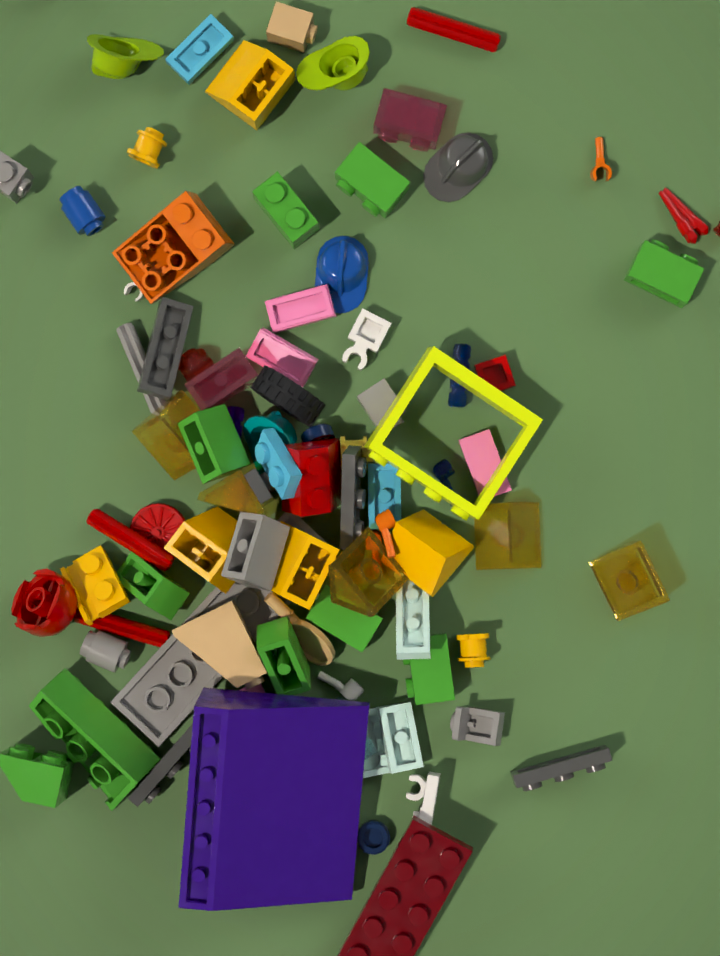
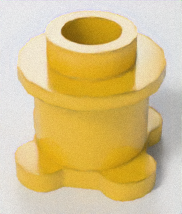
M146 127L145 131L138 130L137 134L139 137L134 148H128V156L158 169L160 164L157 163V158L162 147L167 146V143L162 140L164 134L150 127Z
M489 633L456 635V640H460L461 658H458V661H464L465 668L484 667V660H491L490 656H487L486 639L489 638Z

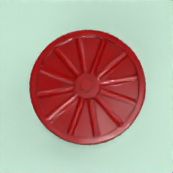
M162 503L150 504L135 514L130 524V529L164 549L185 519L177 509L170 505Z

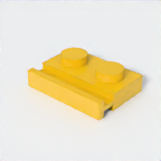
M101 545L72 561L73 564L67 568H60L63 577L73 586L77 594V607L84 622L89 626L99 617L104 618L131 602L106 550Z

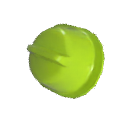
M99 34L87 36V42L93 47L92 72L102 77L111 79L129 77L136 72L141 61L156 60L164 55L162 47L143 39L109 37Z
M348 36L311 53L298 65L296 71L297 81L304 88L310 90H323L333 87L345 91L355 88L363 81L368 71L366 64L370 55L368 43L361 37Z

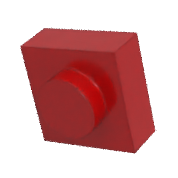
M506 355L474 365L476 374L498 390L503 391L516 386Z

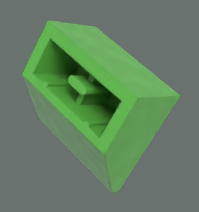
M16 743L15 747L10 746L8 749L0 752V767L22 801L56 808L67 799L74 763L72 760L67 759L66 753L55 750H48L47 754L34 752L35 746L23 743Z

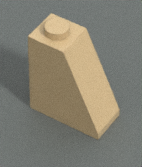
M234 600L171 630L175 638L236 688L245 685L248 690L265 681L262 675L267 673L266 668Z

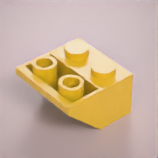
M243 40L205 90V93L257 131L296 80L295 71L268 49Z
M217 506L184 521L164 549L225 594L235 583V581L221 576L237 520Z
M280 521L289 526L290 530L271 591L311 610L340 549Z

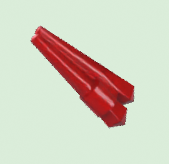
M664 188L663 191L658 193L687 243L696 244L698 235L694 230L699 236L708 234V226L669 189Z

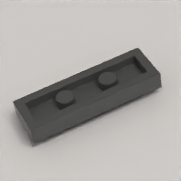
M165 297L160 299L137 392L165 400L171 398L194 306Z
M349 445L342 454L340 550L353 551L359 540L364 538L365 522L360 520V509H364L366 491L361 489V477H365L367 459L362 457V446Z
M193 723L128 797L134 805L138 807L143 801L150 804L162 790L158 783L166 775L171 779L183 766L179 759L187 750L191 752Z
M601 745L510 771L516 788L522 787L523 791H530L542 787L541 781L554 778L555 782H561L573 778V772L586 769L587 773L600 771L606 768L605 763L613 760L609 748L606 745Z

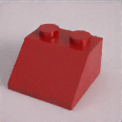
M332 438L286 444L287 450L303 475L294 498L282 500V511L300 517L331 513L341 505L340 439Z

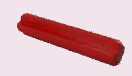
M416 7L410 9L407 17L408 26L490 52H496L501 39V35Z
M93 509L90 512L86 522L91 527L162 571H167L172 566L175 557L171 553L100 509Z
M77 607L74 621L89 626L84 622ZM109 614L104 618L99 617L89 626L156 647H161L170 638V632L113 614Z

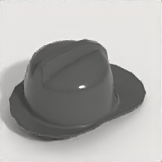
M469 132L457 134L448 140L430 158L425 166L423 179L429 194L437 200L445 202L457 201L466 196L491 170L494 159L491 147L485 139Z

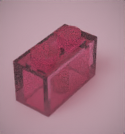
M384 88L374 122L373 133L378 134V138L385 142L397 143V140L410 143L409 146L418 151L436 150L447 105Z
M237 348L184 385L200 409L204 410L222 405L252 385L258 374L241 349Z

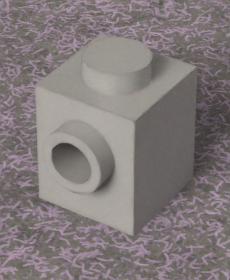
M0 151V193L17 204L20 198H23L29 192L35 177L26 167Z

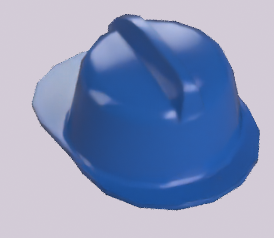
M338 236L326 241L320 248L317 257L315 287L326 284L329 286L335 313H346L357 308L363 301L367 289L368 253L363 244L355 238L348 236Z

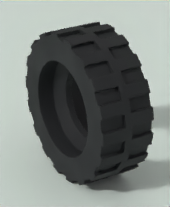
M268 366L263 367L250 387L261 397L309 427H312L325 407V404L313 394Z

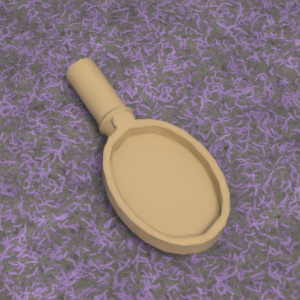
M270 592L264 598V601L280 618L289 617L306 659L316 665H329L335 657V649L328 637L313 624L301 620L294 613V610H291L276 593Z

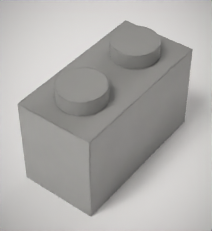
M240 511L221 576L247 587L271 591L290 527L265 515Z

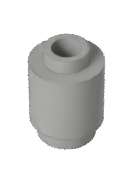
M90 630L83 641L79 654L86 657V661L115 673L118 668L124 669L126 667L131 651L127 649L128 642L100 630L97 633Z

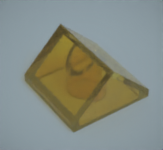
M182 389L132 430V433L173 480L196 468L177 423L200 410Z
M241 469L200 492L197 499L239 512L265 516L268 514L266 508L260 504L244 476L245 472Z
M539 502L492 503L487 506L479 520L474 519L476 570L542 568Z
M369 527L364 529L328 565L331 602L368 617H373L409 579L407 573L395 558L387 557L385 546Z
M641 540L631 541L589 562L617 621L670 601Z

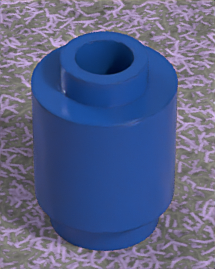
M76 186L60 197L61 209L79 235L86 233L87 236H92L104 227L102 222L106 216L88 190L84 191L81 186Z

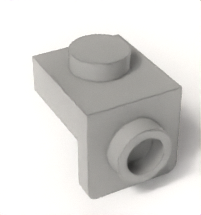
M470 706L456 707L450 720L452 740H467L500 746L505 713Z

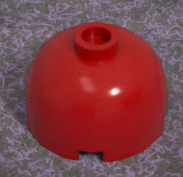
M47 568L40 569L32 573L36 577L30 582L24 580L19 586L13 599L11 611L12 615L17 617L16 627L39 637L54 636L64 631L72 622L78 605L77 594L65 577Z

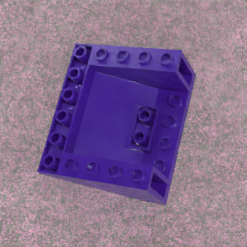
M203 688L194 705L179 908L220 911L352 900L370 702Z

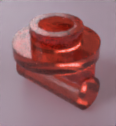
M195 348L189 349L182 354L178 367L190 386L217 368L204 349Z

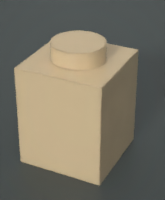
M276 1L266 30L267 41L305 53L307 43L312 45L317 34L318 26L314 25L313 13Z

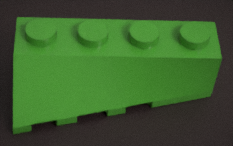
M66 668L41 689L29 705L54 739H62L65 742L66 754L72 762H80L90 774L87 781L94 789L100 787L106 794L108 799L105 803L111 811L160 760L149 745L142 742L129 729L126 723L120 721L105 706L103 701L96 698Z

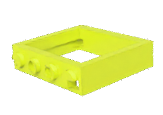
M435 346L427 348L364 447L371 451L368 457L379 465L385 467L389 463L398 469L395 475L410 485L416 481L425 487L423 493L432 500L440 503L443 499L451 504L453 507L450 511L465 521L469 517L479 520L543 419ZM432 367L523 427L474 504L383 445V442Z

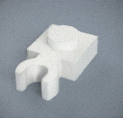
M362 308L348 335V339L355 342V345L344 352L342 361L347 363L351 355L357 354L361 358L358 370L362 371L367 364L366 353L368 349L377 354L392 323Z

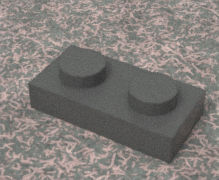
M255 468L244 474L261 505L265 506L275 500L271 493L276 491V489L270 484L266 472L260 474Z

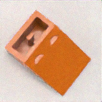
M185 191L111 253L149 303L153 304L211 265L235 244L198 195Z

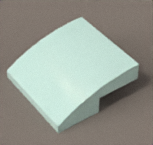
M411 702L370 708L363 778L424 767Z

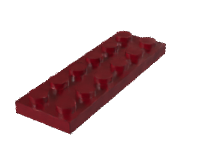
M413 816L337 956H414L473 852V847Z

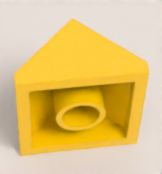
M423 509L395 523L391 537L396 556L388 558L385 550L382 559L424 592L434 597L473 550L474 545Z

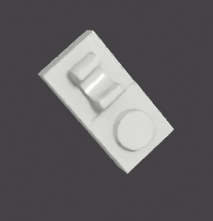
M429 771L427 781L419 774H411L409 780L418 782L421 789L418 793L407 792L406 798L416 801L424 797L420 812L414 811L413 816L432 825L441 773Z

